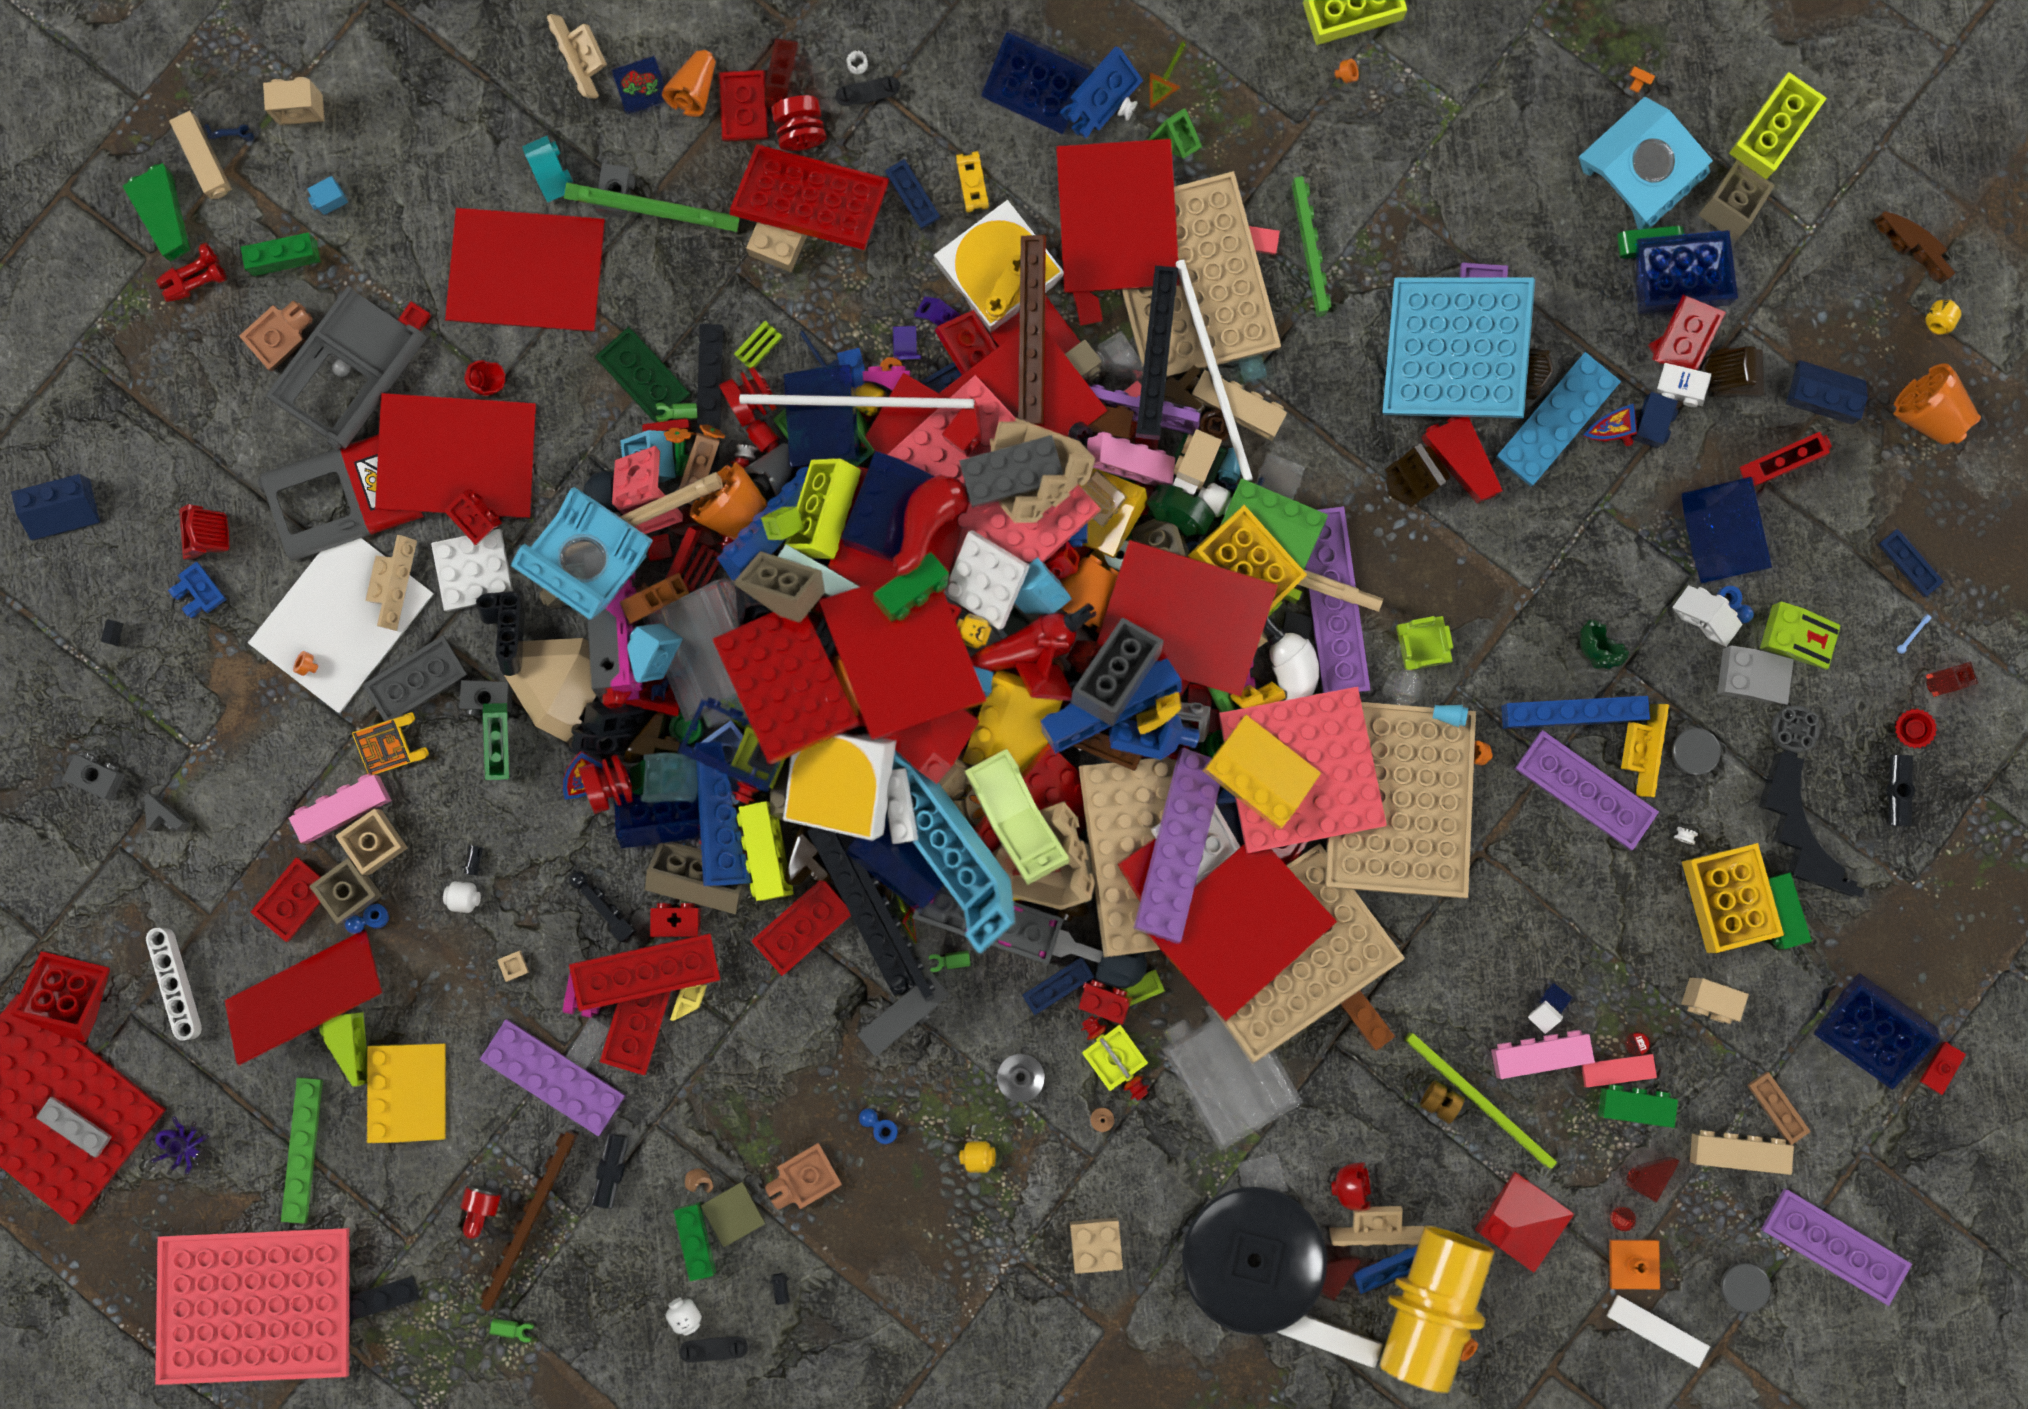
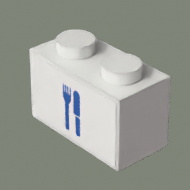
M1665 363L1658 384L1657 394L1682 401L1684 405L1689 407L1703 406L1711 381V374Z

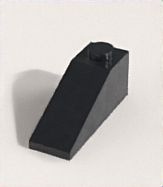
M601 701L590 702L586 706L584 724L598 737L642 730L651 718L659 712L626 703L618 708H608Z

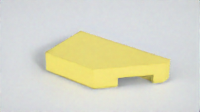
M701 984L680 989L670 1020L675 1021L700 1008L707 985Z

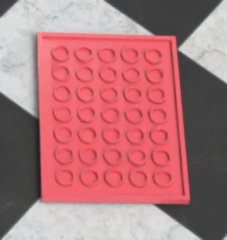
M975 375L950 398L970 399L972 397L979 406L982 439L976 452L970 453L966 457L942 436L943 431L962 408H938L871 470L925 482L938 475L954 477L965 483L959 460L991 452L990 439H995L998 423L1015 422L1016 418ZM1079 485L1069 492L1070 496L1056 507L1052 505L1043 512V517L1036 523H1014L999 505V501L972 508L971 502H969L967 512L958 517V524L962 527L953 561L956 563L967 533L975 531L1027 564H1030L1037 557L1044 563L1097 515L1101 509Z
M349 1228L158 1237L155 1385L349 1376Z

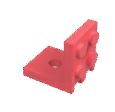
M656 446L615 460L612 504L623 515L666 496L658 488L660 450ZM675 508L639 524L635 528L643 534H647L682 522L683 514L678 508Z

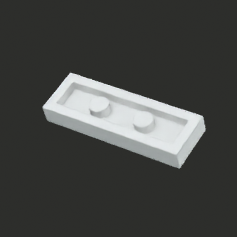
M906 768L892 770L887 786V813L892 842L896 844L918 840Z

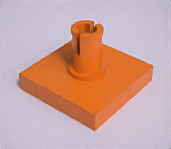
M1609 1239L1611 1289H1660L1658 1240Z

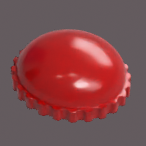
M1911 709L1902 713L1901 717H1898L1895 733L1897 738L1900 739L1899 741L1903 742V745H1907L1909 748L1913 747L1914 749L1916 747L1921 748L1934 740L1937 724H1935V719L1928 712Z

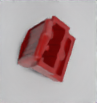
M192 504L179 509L183 560H193L207 552H226L229 550V527L227 515L224 512L203 509L202 506Z

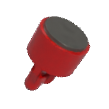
M472 1184L466 1187L461 1208L468 1211L463 1226V1233L467 1238L474 1239L480 1235L485 1216H496L501 1198L499 1191Z

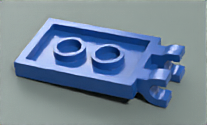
M1115 46L1070 97L1073 103L1065 106L1059 113L1064 119L1067 120L1069 118L1074 123L1080 116L1083 120L1074 124L1072 130L1075 134L1079 135L1081 133L1084 138H1087L1093 128L1099 131L1123 104L1126 97L1133 93L1143 79L1121 48Z

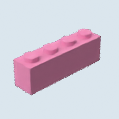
M1105 432L1088 438L1087 450L1095 458L1093 468L1153 487L1161 484H1173L1175 457L1166 455L1165 451L1151 450L1144 444L1135 445L1130 443L1129 439H1116L1112 437V434Z
M370 773L363 775L357 779L358 783L352 786L349 784L344 785L336 790V794L330 797L325 795L316 799L315 805L309 808L303 806L295 810V815L289 817V820L300 843L308 844L369 813L374 808L377 809L391 802L392 800L380 776H371Z
M1581 1030L1568 1031L1567 1036L1559 1038L1558 1034L1545 1035L1544 1040L1536 1042L1535 1038L1520 1040L1521 1044L1513 1046L1511 1042L1497 1044L1498 1048L1491 1049L1496 1078L1499 1079L1595 1063L1590 1035L1582 1033Z

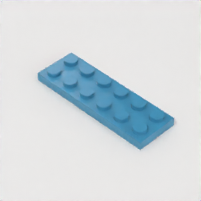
M1585 352L1495 458L1532 487L1621 381Z

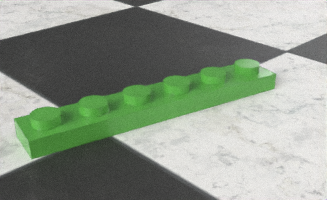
M1303 176L1295 177L1291 185L1316 317L1326 316L1328 308H1331V300L1329 294H1325L1324 286L1327 285L1325 272H1321L1322 253L1320 249L1317 250L1316 246L1318 231L1316 227L1313 228L1311 220L1314 219L1313 206L1308 204L1307 197H1310V189L1308 183H1304Z
M297 1077L281 1222L305 1224L308 1221L323 1079Z

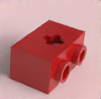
M657 903V908H650V937H694L701 935V908H695V903H681V908H671V903ZM675 913H677V917L681 918V922H678L676 927L675 923L670 921L671 918L675 917Z

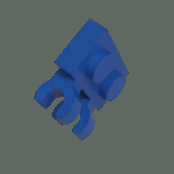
M195 562L178 575L181 582L168 590L172 597L177 600L184 597L190 591L195 600L185 605L182 610L191 619L198 615L202 609L209 613L227 600L198 562Z

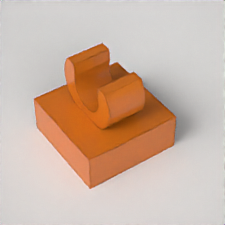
M1634 66L1628 76L1634 78L1629 89L1639 93L1643 83L1651 85L1655 76Z

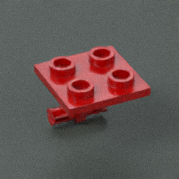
M1048 637L1047 639L1035 638L1034 647L1044 648L1037 663H1016V668L1030 697L1071 701L1072 691L1060 666L1051 664L1055 649L1066 651L1068 642L1066 640H1056L1055 637Z

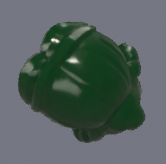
M1590 619L1580 630V645L1584 655L1590 659L1595 669H1611L1612 667L1622 666L1626 659H1628L1629 650L1625 649L1623 643H1616L1606 636V625Z

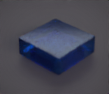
M1551 983L1539 1000V1003L1542 1004L1544 1001H1547L1561 1014L1573 997L1556 984Z

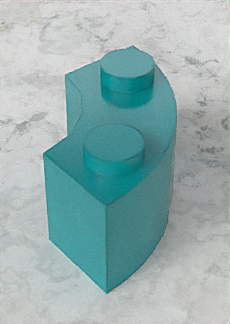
M545 136L522 146L547 203L563 196L566 182L572 183L573 179L568 169L563 170L557 155L561 153L556 142H550L548 136Z

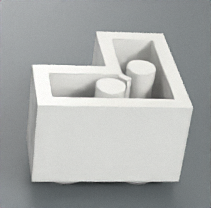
M1688 585L1672 607L1681 620L1700 627L1709 640L1726 647L1743 625L1737 617V612L1728 605L1729 601L1721 595L1713 596L1701 587L1696 589Z

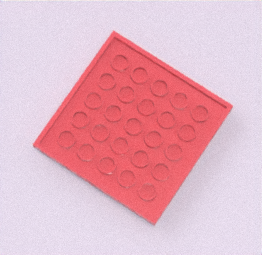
M1358 687L1218 714L1224 742L1242 718L1247 715L1321 772L1301 804L1282 829L1277 830L1236 798L1246 853L1387 826Z

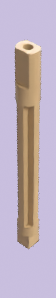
M715 472L695 481L691 485L624 514L620 518L635 527L723 488L722 479ZM577 540L568 544L562 552L566 557H570L597 544L589 540Z
M1304 570L1307 576L1298 583V585L1378 612L1383 602L1381 597Z

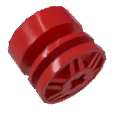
M809 95L794 96L777 102L771 108L775 126L779 127L776 132L779 138L780 149L784 151L806 150L820 145L827 139L823 121L819 120L821 111L818 98Z
M754 366L748 368L753 377L749 381L744 372L740 373L743 382L740 386L732 378L719 385L742 428L756 421L754 409L757 408L763 416L767 415L762 406L763 404H740V394L773 395L766 380L755 370ZM768 404L771 411L777 409L775 404Z
M617 754L611 756L614 767L609 768L606 758L602 759L603 771L599 772L594 763L578 768L594 815L609 810L608 799L613 797L618 806L622 805L619 798L620 794L624 793L627 803L633 801L632 785L625 765L619 760Z

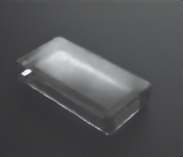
M593 1017L589 1018L565 1058L582 1069L587 1070L606 1039L610 1028Z

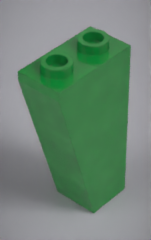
M161 163L151 166L147 172L140 176L130 178L128 183L122 187L162 256L171 262L189 252L190 246L171 170Z

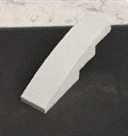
M1619 1295L1616 1296L1607 1314V1317L1698 1368L1710 1348L1705 1343Z

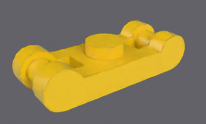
M979 151L972 152L971 155L963 156V154L956 155L966 212H973V209L982 208V210L989 209ZM974 164L973 170L966 171L965 165ZM979 194L980 199L971 200V195Z

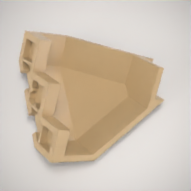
M1016 418L1015 422L998 423L995 439H990L991 452L1052 435L1064 474L1043 475L1039 490L999 501V505L1014 523H1036L1043 517L1042 513L1052 505L1056 507L1069 497V492L1080 484L1082 486L1089 481L1095 458L1079 441Z
M584 638L523 641L522 668L520 672L513 676L504 675L534 725L565 742L573 736L571 732L572 726L582 723L580 717L583 715L587 703L593 702L596 697L591 687L589 641Z
M1065 802L1039 810V812L1070 860L1068 864L1027 885L1002 844L992 853L1011 879L1013 898L1060 910L1091 900L1095 884L1092 873L1088 874L1085 860H1088L1084 841H1079L1076 828L1080 827L1078 819Z

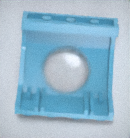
M1647 97L1641 99L1579 156L1583 173L1590 176L1596 172L1603 176L1628 204L1633 212L1638 230L1649 229L1655 225L1677 202L1689 194L1710 173L1708 165L1713 161L1669 109Z
M573 487L570 489L556 517L531 547L524 544L519 548L511 566L591 620L607 608L643 562L653 540Z

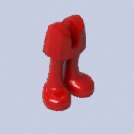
M207 243L199 246L200 257L197 260L178 269L172 267L156 280L159 289H165L162 295L166 302L190 297L192 289L212 281L223 283L227 280L224 269L218 264L220 262L218 257ZM208 267L206 272L185 281L187 277Z

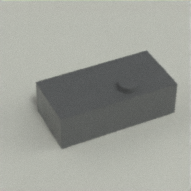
M1122 617L1074 688L1071 703L1113 726L1160 656L1164 640Z
M933 972L925 979L929 977L936 989L932 992L935 997L934 999L926 1002L916 985L857 1034L875 1057L918 1022L922 1025L931 1017L929 1012L950 995L949 991Z

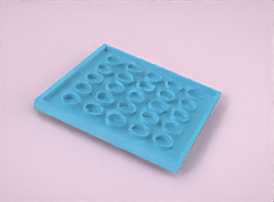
M1394 278L1383 414L1397 416L1524 418L1535 279Z

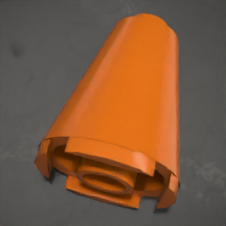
M706 50L696 51L663 88L662 97L665 102L675 110L678 107L685 110L683 114L687 116H701L706 109L716 64L710 52Z

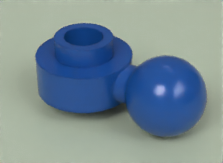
M1735 586L1722 587L1717 592V595L1725 598V595L1729 594L1731 599L1728 605L1737 612L1740 622H1750L1754 612L1750 606L1741 604V591Z
M372 904L366 908L363 917L354 915L345 921V928L351 934L360 933L365 925L373 929H380L387 924L389 913L382 905ZM374 912H379L377 919H372L371 917Z
M870 1108L860 1112V1124L864 1127H873L874 1137L878 1142L889 1144L895 1141L898 1136V1128L894 1122L890 1120L879 1121L877 1113ZM885 1127H888L891 1131L887 1137L882 1134V1130Z

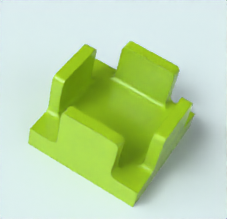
M1443 616L1416 619L1396 626L1405 671L1453 662L1450 651L1453 649L1449 626H1445Z

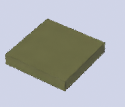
M743 1181L701 1205L723 1248L766 1223Z

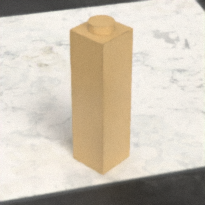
M188 111L169 120L203 192L211 200L224 197L232 188L198 118L191 111Z

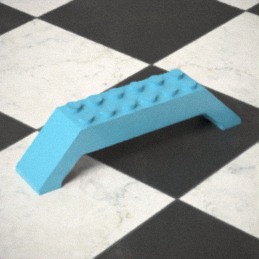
M895 750L892 770L906 768L918 835V840H913V842L964 910L967 926L965 935L978 953H982L1015 923L1011 879L939 782L937 784L934 783Z

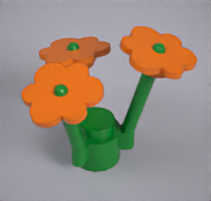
M700 424L699 427L704 432L703 435L715 439L718 437L725 438V435L720 430L707 424ZM671 428L669 431L664 432L666 440L675 443V474L682 477L689 455H685L686 439H690L691 435H696L697 433L688 432L687 429Z

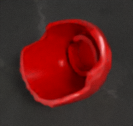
M478 360L468 365L464 380L472 392L478 395L489 396L503 389L506 374L498 363Z

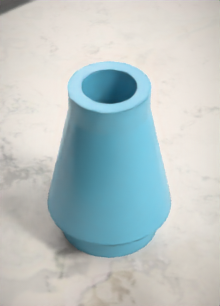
M1234 448L1228 449L1227 455L1217 472L1219 475L1218 479L1226 481L1227 484H1236L1237 480L1240 479V467Z
M1435 705L1432 719L1440 720L1458 728L1459 726L1465 727L1468 708L1463 707V705Z

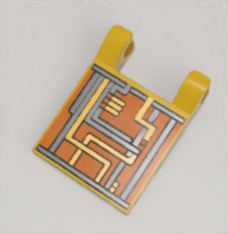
M413 712L352 732L368 774L370 773L372 776L425 759L429 755L426 747L410 752L401 730V726L411 724L416 720Z

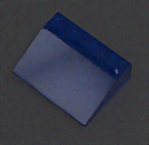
M1011 29L1004 36L981 97L1063 135L1070 119H1064L1059 112L1065 106L1073 103L1070 97L1089 77L1095 67Z
M1730 230L1637 239L1636 295L1639 314L1675 311L1682 295L1713 307L1730 306L1738 299Z
M850 364L825 366L784 374L785 395L856 397L854 369ZM786 405L790 468L809 466L811 460L842 459L848 463L860 462L856 406Z
M875 451L842 535L844 545L893 562L894 557L901 551L904 537V517L909 499L917 487L935 476L898 458Z
M628 772L627 774L631 782L630 772ZM698 788L686 796L654 797L652 799H645L641 795L632 793L633 801L627 803L623 793L619 795L621 806H618L614 800L615 833L621 849L701 838Z
M887 810L882 836L874 840L857 837L848 848L847 854L920 914L944 887L942 880L913 841L893 844Z
M1858 973L1845 987L1814 1032V1035L1892 1090L1940 1041L1939 1030L1936 1026L1861 973Z

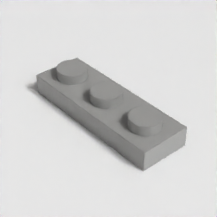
M55 1097L49 1098L36 1117L93 1157L100 1155L112 1137Z

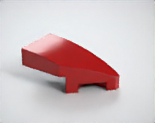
M1073 292L1080 326L1103 321L1098 297L1090 292Z

